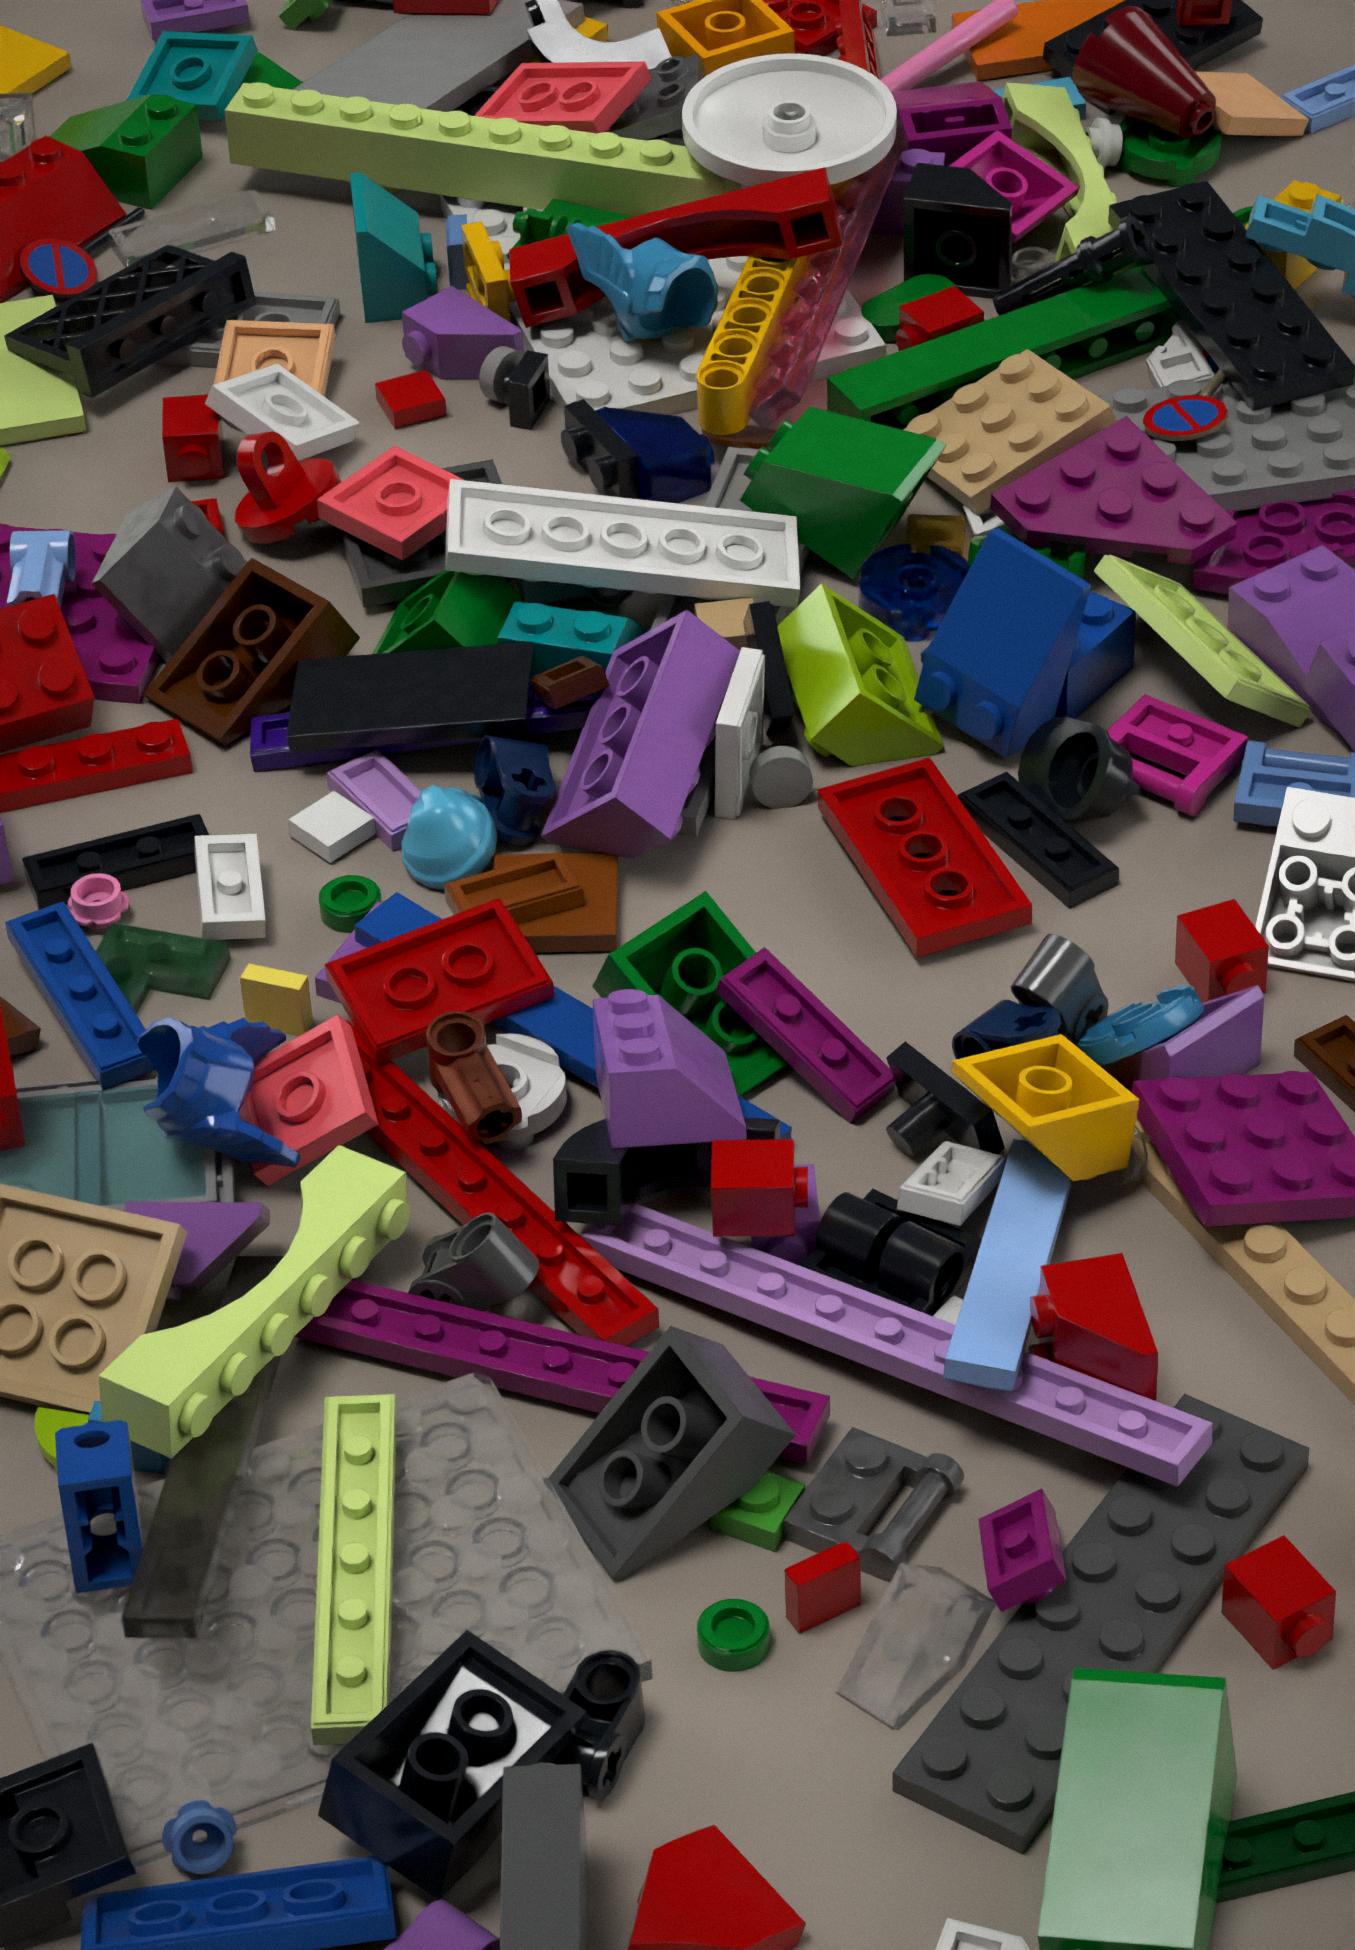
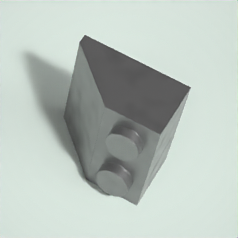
M175 486L127 514L91 584L149 645L155 646L156 652L168 663L247 564V561L243 558L241 552L231 545L208 521L202 510Z

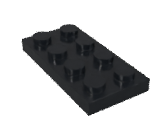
M1125 0L1045 42L1042 58L1062 76L1071 77L1072 79L1076 57L1090 33L1092 32L1099 37L1109 26L1104 21L1109 14L1125 6H1136L1153 18L1194 70L1261 34L1263 18L1242 0H1233L1229 24L1179 26L1176 16L1178 0ZM1096 104L1108 115L1115 113L1113 110Z

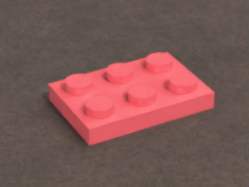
M645 61L521 63L474 116L492 119L512 118L520 123L541 126L561 125L569 130L590 133L609 132L612 124L626 108L635 103L636 97L652 78Z

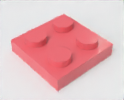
M393 446L318 498V517L403 561L446 530L447 496L450 479H464L397 446Z
M337 1014L254 1062L255 1074L251 1089L239 1111L242 1121L252 1124L265 1133L283 1141L284 1145L300 1154V1161L296 1167L251 1162L254 1175L267 1186L334 1150L338 1145L341 1146L379 1125L352 1027Z

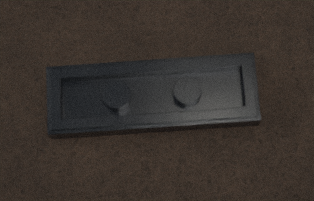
M1007 771L958 794L959 800L982 833L1069 909L1119 885V867Z
M195 814L22 858L24 873L38 910L63 901L68 905L73 884L86 875L101 873L113 876L120 883L121 891L196 873L195 836L209 835L201 815Z

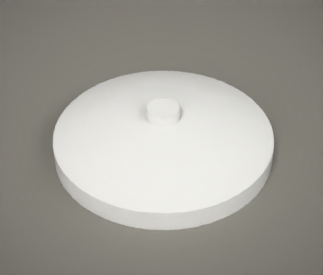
M771 54L747 58L728 64L701 79L688 93L682 109L683 140L695 160L706 169L725 179L748 186L824 167L826 168L830 185L856 177L879 163L890 151L896 138L897 108L894 97L888 87L873 74L856 65L819 55Z

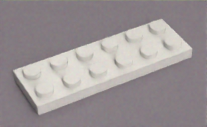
M450 479L447 496L445 570L464 572L469 575L521 578L532 582L549 581L578 584L589 588L606 587L640 591L646 594L662 593L691 596L704 600H733L753 597L754 603L770 601V604H773V606L796 608L800 594L797 517Z

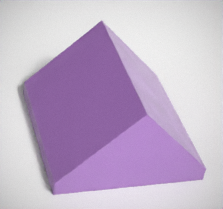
M1256 985L1203 1002L1204 1012L1194 1022L1179 1032L1134 1055L1100 1065V1067L1129 1091H1131L1134 1081L1160 1080L1168 1077H1218L1227 1074L1244 1075L1260 1065L1264 995L1260 987Z

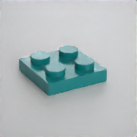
M163 31L126 101L150 94L169 95L176 100L197 104L198 118L200 120L222 121L225 116V108L237 93L258 52L253 36Z

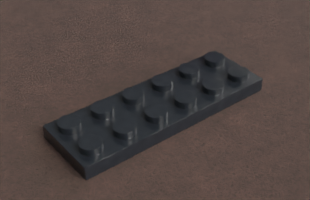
M1208 181L1189 183L1179 188L1151 195H1141L1131 200L1109 205L1108 223L1113 230L1118 228L1120 220L1127 216H1133L1141 223L1150 239L1153 256L1150 261L1140 265L1252 411L1354 384L1355 365L1255 240L1246 237L1247 230Z

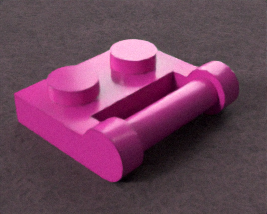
M1146 694L1107 730L1110 738L1123 745L1129 752L1186 775L1184 779H1181L1132 758L1133 774L1131 780L1142 789L1173 801L1176 810L1190 816L1199 814L1206 803L1208 795L1244 759L1248 736Z

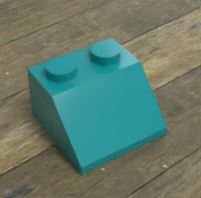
M361 172L350 173L365 323L402 319V311L427 299L428 295L438 293L431 233H420L418 212Z
M515 601L498 635V644L533 642L536 654L535 675L579 656L592 660L606 670L613 651L647 633V628L627 617L606 615L597 611L585 612L546 606L541 603Z

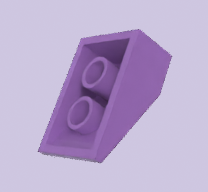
M1321 545L1229 587L1227 628L1310 706L1309 709L1312 714L1334 732L1340 734L1303 687L1320 643L1355 628V570L1324 545Z

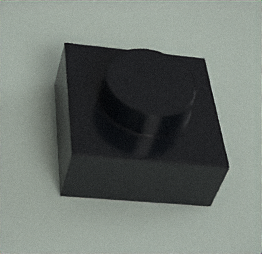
M527 350L516 368L508 371L506 374L502 397L505 403H509L511 427L531 430L551 400L548 354Z

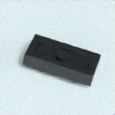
M584 399L565 405V430L561 432V443L568 459L572 462H577L589 474L592 483L599 491L604 490L608 496L640 499L638 455Z

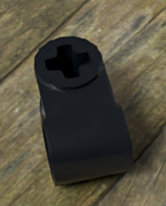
M614 1650L595 1652L585 1657L577 1666L576 1672L563 1695L586 1710V1716L583 1723L552 1763L555 1765L581 1764L582 1785L587 1786L590 1796L603 1800L609 1796L615 1787L624 1761L645 1725L639 1666L629 1655Z

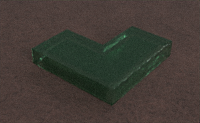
M111 923L96 949V953L136 1015L150 990L210 1000L231 960L230 947L227 942L118 923Z

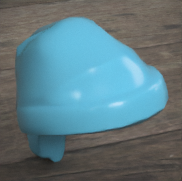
M432 785L420 792L419 798L410 810L408 826L401 842L402 862L417 882L428 888L445 890L444 884L480 874L489 864L496 848V823L486 806L482 804L481 798L478 795L468 794L466 791L458 788H443Z

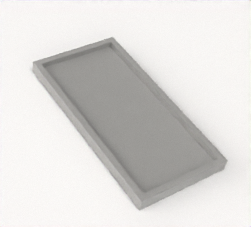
M499 0L489 15L410 14L292 90L309 89L325 95L346 98L357 96L374 102L395 105L413 104L423 109L443 112L453 111L483 91L484 88L492 85L516 69L521 63H525L534 57L527 29L533 26L525 8V3L531 0ZM558 0L565 17L574 29L585 21L582 3Z

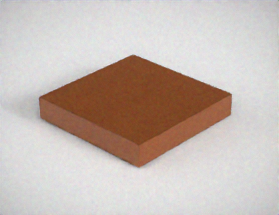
M599 852L563 853L583 887L584 905L517 924L535 953L616 950L619 880L618 856ZM551 853L494 854L493 870Z

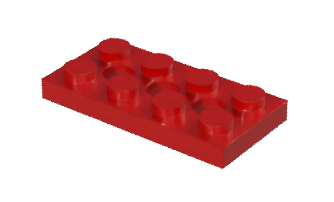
M930 757L817 789L819 811L917 958L1032 924V903ZM898 816L903 821L888 820V818ZM923 853L929 858H917L912 855ZM948 890L954 896H944L937 893Z

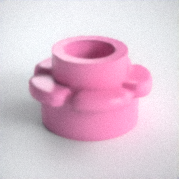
M96 873L86 875L73 884L68 907L71 909L70 912L79 925L92 930H103L113 926L120 920L121 912L123 913L128 910L129 898L125 892L121 891L120 883L116 878L107 874Z

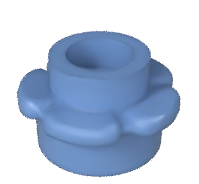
M193 1800L183 1804L177 1811L178 1815L175 1818L169 1819L164 1825L162 1831L163 1847L167 1852L172 1853L173 1864L184 1872L195 1874L214 1872L221 1868L234 1852L233 1836L237 1831L235 1820L227 1809L221 1806L213 1808L206 1800ZM198 1830H203L207 1833L205 1840L202 1842L193 1840V1834Z

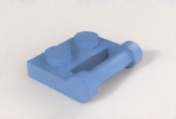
M1248 740L1234 801L1233 821L1253 823L1261 826H1278L1287 787L1355 798V752H1351L1350 758L1268 749L1266 742Z

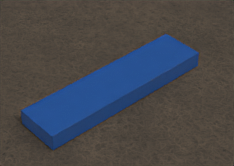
M64 901L5 922L9 941L102 1090L155 1071L150 1064L148 1056L143 1054L137 1045L138 1037L146 1030Z

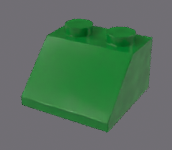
M443 570L399 603L372 654L498 644V635L514 602H520L522 595L502 576L469 575L464 572Z

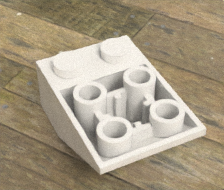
M1287 787L1255 926L1269 945L1268 967L1355 982V798Z

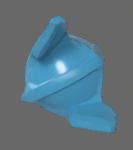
M578 222L567 227L583 279L599 287L610 299L616 313L617 328L626 342L635 341L637 338L656 339L670 335L678 329H687L691 326L702 328L708 326L711 322L713 313L718 306V284L706 257L683 253L660 238H653L628 250L622 248L610 234H605L593 225L588 228Z

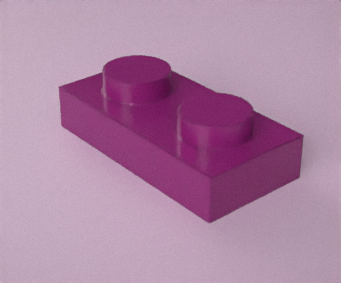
M1042 1488L978 1519L987 1589L1001 1612L1020 1603L1032 1604L1047 1597L1057 1585L1067 1581L1055 1509Z

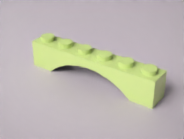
M1006 82L1002 100L1012 128V141L1080 187L1077 196L1063 205L1070 220L1064 226L1054 261L1056 263L1077 252V246L1081 240L1089 236L1098 238L1113 230L1108 223L1109 205L1116 203V197L1109 190L1104 178L1103 166L1098 164L1092 150L1091 139L1089 136H1086L1083 130L1079 111L1074 108L1066 88ZM1134 262L1113 274L1116 275L1141 265L1138 262ZM1090 281V282H1088V283H1086V284H1084V285H1082V286H1085V285L1090 284V283H1093V282Z
M338 1145L301 1180L302 1213L299 1229L286 1255L265 1279L241 1298L212 1314L174 1328L140 1335L99 1375L102 1422L116 1420L127 1422L130 1441L171 1459L193 1437L202 1435L209 1427L212 1418L234 1396L243 1394L251 1384L253 1377L274 1356L283 1354L291 1344L293 1337L314 1317L322 1315L330 1305L331 1300L351 1279L360 1277L367 1269L370 1261L391 1240H396L403 1234L411 1213L410 1205L407 1203L406 1172Z

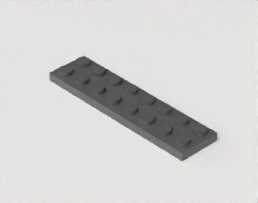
M1184 1393L1174 1408L1212 1422V1445L1178 1487L1127 1467L1063 1550L1062 1556L1067 1581L1057 1585L1042 1600L1032 1604H1022L892 1772V1791L1023 1855L1054 1813L1074 1668L1157 1673L1223 1583L1224 1565L1244 1555L1308 1468L1309 1447Z

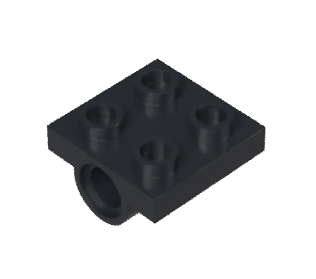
M873 1188L863 1199L849 1192L838 1195L828 1206L820 1221L816 1234V1248L799 1266L934 1316L949 1298L971 1277L982 1239L946 1222L898 1210L897 1199Z

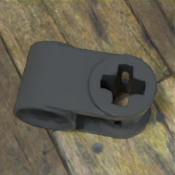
M1056 934L1045 936L1010 986L1011 992L1019 1004L1035 1007L1047 1006L1057 1009L1061 1019V1025L1058 1030L1066 1033L1068 1040L1077 1047L1079 1040L1086 1034V1030L1107 1017L1108 998L1102 991L1091 957L1075 943Z
M487 1212L480 1214L467 1224L450 1232L434 1236L427 1242L422 1256L425 1265L423 1274L411 1283L408 1293L481 1311L494 1304L508 1302L522 1293L534 1280L539 1270L540 1262L495 1214Z

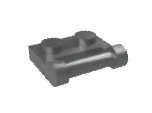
M852 1427L784 1518V1539L816 1553H820L841 1542L848 1541L860 1556V1570L879 1579L891 1580L898 1574L906 1562V1548L941 1499L952 1497L963 1482V1470L953 1458L945 1454L932 1453L926 1457ZM904 1485L914 1488L882 1533L868 1537L870 1531Z

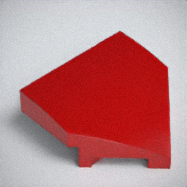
M715 1825L679 1837L653 1850L647 1873L639 1892L638 1908L627 1950H787L798 1946L806 1922Z

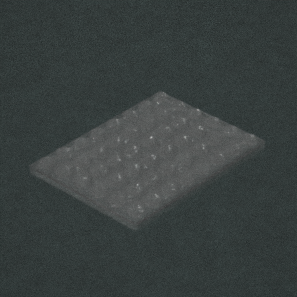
M473 1372L395 1399L397 1418L389 1703L466 1630L482 1639L562 1695L574 1676L577 1666L585 1657L598 1651L614 1650L629 1655L639 1666L641 1682L653 1679L652 1661L491 1377ZM323 1424L138 1487L148 1578L147 1584L76 1594L63 1513L0 1535L1 1664L44 1761L93 1742L100 1757L135 1868L172 1855L171 1852H167L163 1847L162 1831L165 1823L169 1819L175 1818L178 1815L179 1807L187 1802L206 1800L213 1808L224 1807L233 1816L237 1830L322 1800L331 1760L346 1745H313L311 1733ZM101 1514L90 1521L93 1534L106 1536L117 1531L114 1514ZM198 1830L193 1834V1840L202 1842L205 1840L207 1833L203 1830Z

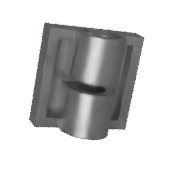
M699 54L686 58L681 56L670 57L659 63L657 67L649 69L652 80L636 97L635 103L626 108L612 124L609 132L619 137L645 141L660 140L663 134H666L668 138L682 136V109L684 101L690 90L705 77V68Z

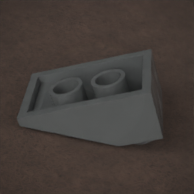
M670 1326L545 1481L543 1486L612 1578L622 1581L751 1490L796 1434L723 1344Z

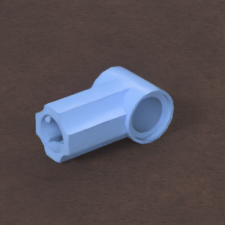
M72 530L12 532L10 540V569L12 578L6 603L7 607L55 593L61 608L65 582H74L76 573V546Z

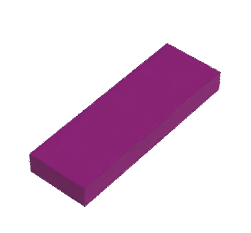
M765 947L719 980L715 992L850 1124L895 1090L896 1085L890 1068Z

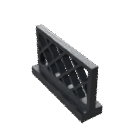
M167 244L4 335L7 349L73 375L78 392L87 397L94 398L220 326L226 320H230L256 305L246 256L230 252L214 261Z

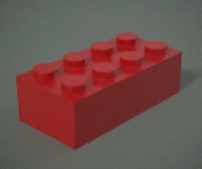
M55 593L0 609V753L91 727L95 697Z

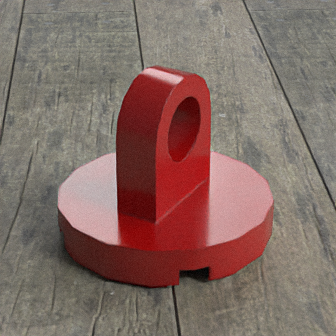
M274 431L249 434L242 439L237 452L238 471L249 492L242 498L235 510V522L246 538L252 543L269 544L285 540L296 533L293 525L306 518L309 525L320 520L318 517L317 499L342 482L338 471L333 463L326 458H309L298 461L285 439ZM262 450L265 451L268 459L267 472L264 470L261 461Z

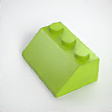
M822 583L777 626L786 671L793 688L791 696L795 705L800 709L806 726L804 736L817 752L824 756L833 754L850 766L855 767L934 755L944 747L931 710L914 700L919 677L902 635Z

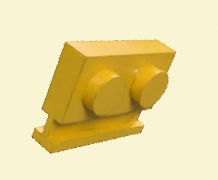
M482 221L461 225L464 268L470 283H466L468 296L511 323L509 303L516 302V298L510 284V269L504 270V258L499 241L490 240Z

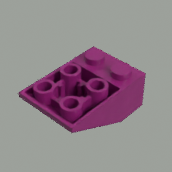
M982 81L891 92L897 108L895 151L924 149L929 152L945 153V166H949L997 130L1012 140V128L1002 97Z

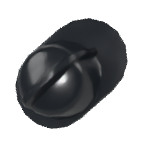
M1069 717L1053 718L1042 724L1034 732L1021 755L1018 770L1019 782L1059 817L1064 819H1099L1109 817L1119 808L1126 795H1140L1142 789L1131 780L1133 761L1129 751L1123 745L1110 738L1108 731L1096 724Z

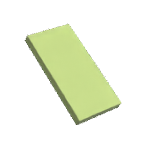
M53 295L0 303V446L86 431L84 413L74 376L9 351L4 335L56 307Z
M1111 554L1109 556L1104 555L1094 572L1225 699L1296 727H1301L1311 713L1310 706L1185 587L1176 581Z

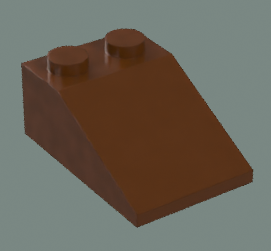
M251 557L143 694L151 702L226 746L251 730V718L274 715L291 705L298 660L347 656L360 637L330 601Z

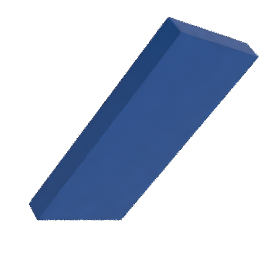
M375 1856L92 1894L82 1898L80 1950H314L397 1938L388 1865Z

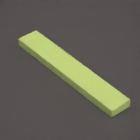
M395 1394L325 1397L311 1712L313 1745L349 1743L389 1704L397 1418Z

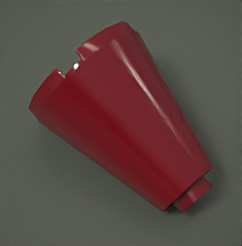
M1125 6L1109 14L1104 19L1109 26L1099 37L1091 32L1076 57L1072 79L1073 84L1080 88L1078 93L1090 102L1184 139L1204 133L1211 126L1216 115V98L1148 13L1136 6Z

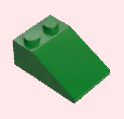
M150 94L70 116L50 136L82 151L118 202L150 210L203 158L197 104L176 100L169 95Z
M707 891L701 893L609 953L592 985L601 998H608L610 993L624 989L640 990L647 995H659L725 1051L735 1089L740 1097H743L790 1065L715 992L722 977L756 952Z

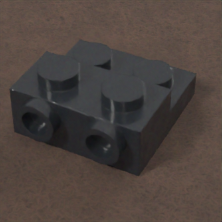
M93 1742L0 1778V1948L72 1920L67 1904L68 1900L136 1874L107 1778Z

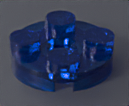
M899 544L880 550L869 557L861 568V580L858 584L859 608L902 635L905 641L918 642L924 640L929 636L930 631L938 630L970 569V566L967 564L968 561L955 551L936 545H930V554L923 552L912 553L911 544Z

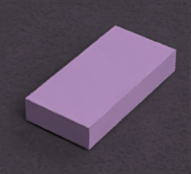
M378 749L326 772L328 789L331 792H337L375 818V835L392 851L401 848V842L408 826L410 810L419 798L421 790Z

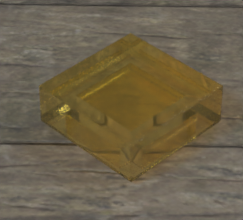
M908 515L905 566L962 567L965 516Z

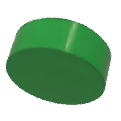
M345 875L329 881L322 887L319 893L321 920L332 930L352 933L355 929V924L368 914L377 901L381 902L380 888L369 878L358 875Z
M725 1599L708 1606L701 1613L697 1621V1646L701 1657L712 1667L730 1672L747 1670L759 1664L766 1657L770 1648V1624L766 1613L756 1604L742 1599Z

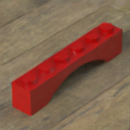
M825 167L596 226L605 234H610L624 249L631 250L643 242L653 238H660L683 253L704 256L708 260L737 256H761L791 260L843 246L839 213ZM568 234L509 249L510 284L525 328L577 315L606 296L599 287L583 279L578 259Z

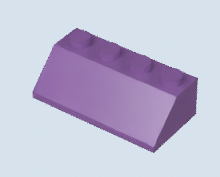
M688 610L613 651L605 671L609 687L598 691L541 837L551 844L632 859L657 846L661 848L668 845L676 837L682 826L683 820L680 817L687 795L694 789L700 778V770L697 768L704 749L710 744L716 734L715 720L724 700L740 651Z

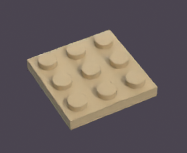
M1026 349L1020 354L1012 355L1003 360L997 369L977 382L963 386L955 392L951 399L931 412L915 417L903 430L936 438L947 445L927 477L979 515L990 508L991 494L1112 425L1117 422L1111 405Z
M0 1183V1397L50 1409L90 1415L94 1401H100L99 1375L140 1335L156 1332L188 1232L178 1223Z

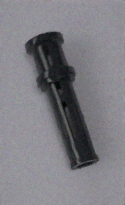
M1127 216L1120 220L1118 228L1098 238L1089 236L1081 240L1077 246V252L1003 290L996 291L992 296L994 307L1000 316L1076 289L1090 281L1095 284H1104L1112 280L1114 272L1134 262L1143 264L1150 261L1153 256L1150 239L1141 223L1135 217ZM1051 283L1050 285L1038 290L1039 288Z

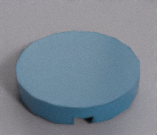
M1179 985L1159 991L1160 994L1156 995L1158 1001L1149 1002L1144 1005L1142 1002L1138 1004L1133 1002L1103 1018L1086 1030V1034L1078 1042V1047L1099 1066L1112 1063L1147 1049L1179 1032L1194 1022L1204 1012V1005L1195 987Z

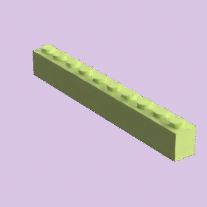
M261 82L243 83L224 110L230 164L344 181H350V173L361 172L379 186L540 210H544L552 199H558L630 216H639L741 189V183L725 179L703 167L690 154L686 146L669 144L664 140L645 141L619 137L610 132L590 133L569 130L561 125L541 126L520 123L512 118L492 119L471 116L462 111L443 112L419 108L413 104L395 105L369 101L364 97L346 98L325 95L309 89L297 91L276 88Z

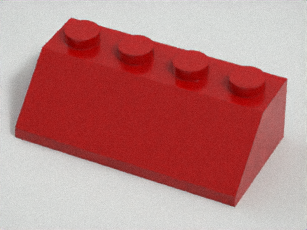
M46 135L33 141L28 147L7 160L0 162V303L5 302L29 286L22 277L18 267L20 253L28 243L41 238H56L82 247L126 216L125 211L84 153Z

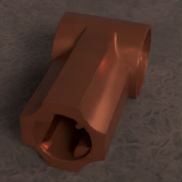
M464 1011L445 1012L435 1017L428 1025L426 1033L429 1076L432 1086L437 1092L447 1097L469 1140L477 1139L487 1145L507 1138L512 1128L522 1121L521 1107L486 1045L484 1024L477 1016Z

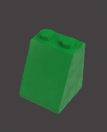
M809 406L795 424L788 419L784 420L767 446L772 451L762 446L743 474L751 482L739 501L755 512L796 516L798 541L854 579L899 523L947 445L936 438Z

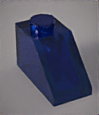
M609 407L595 410L638 455L641 500L680 503L710 491L711 466L715 463L712 445L705 435L695 431L682 417Z

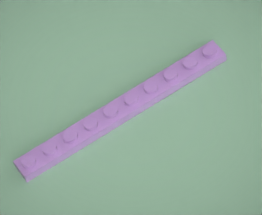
M635 1203L621 1226L592 1224L582 1234V1238L616 1269L1177 1487L1212 1445V1422L1025 1351L1013 1392L947 1381L943 1379L944 1364L954 1332V1324L731 1239L713 1237V1233L639 1204Z

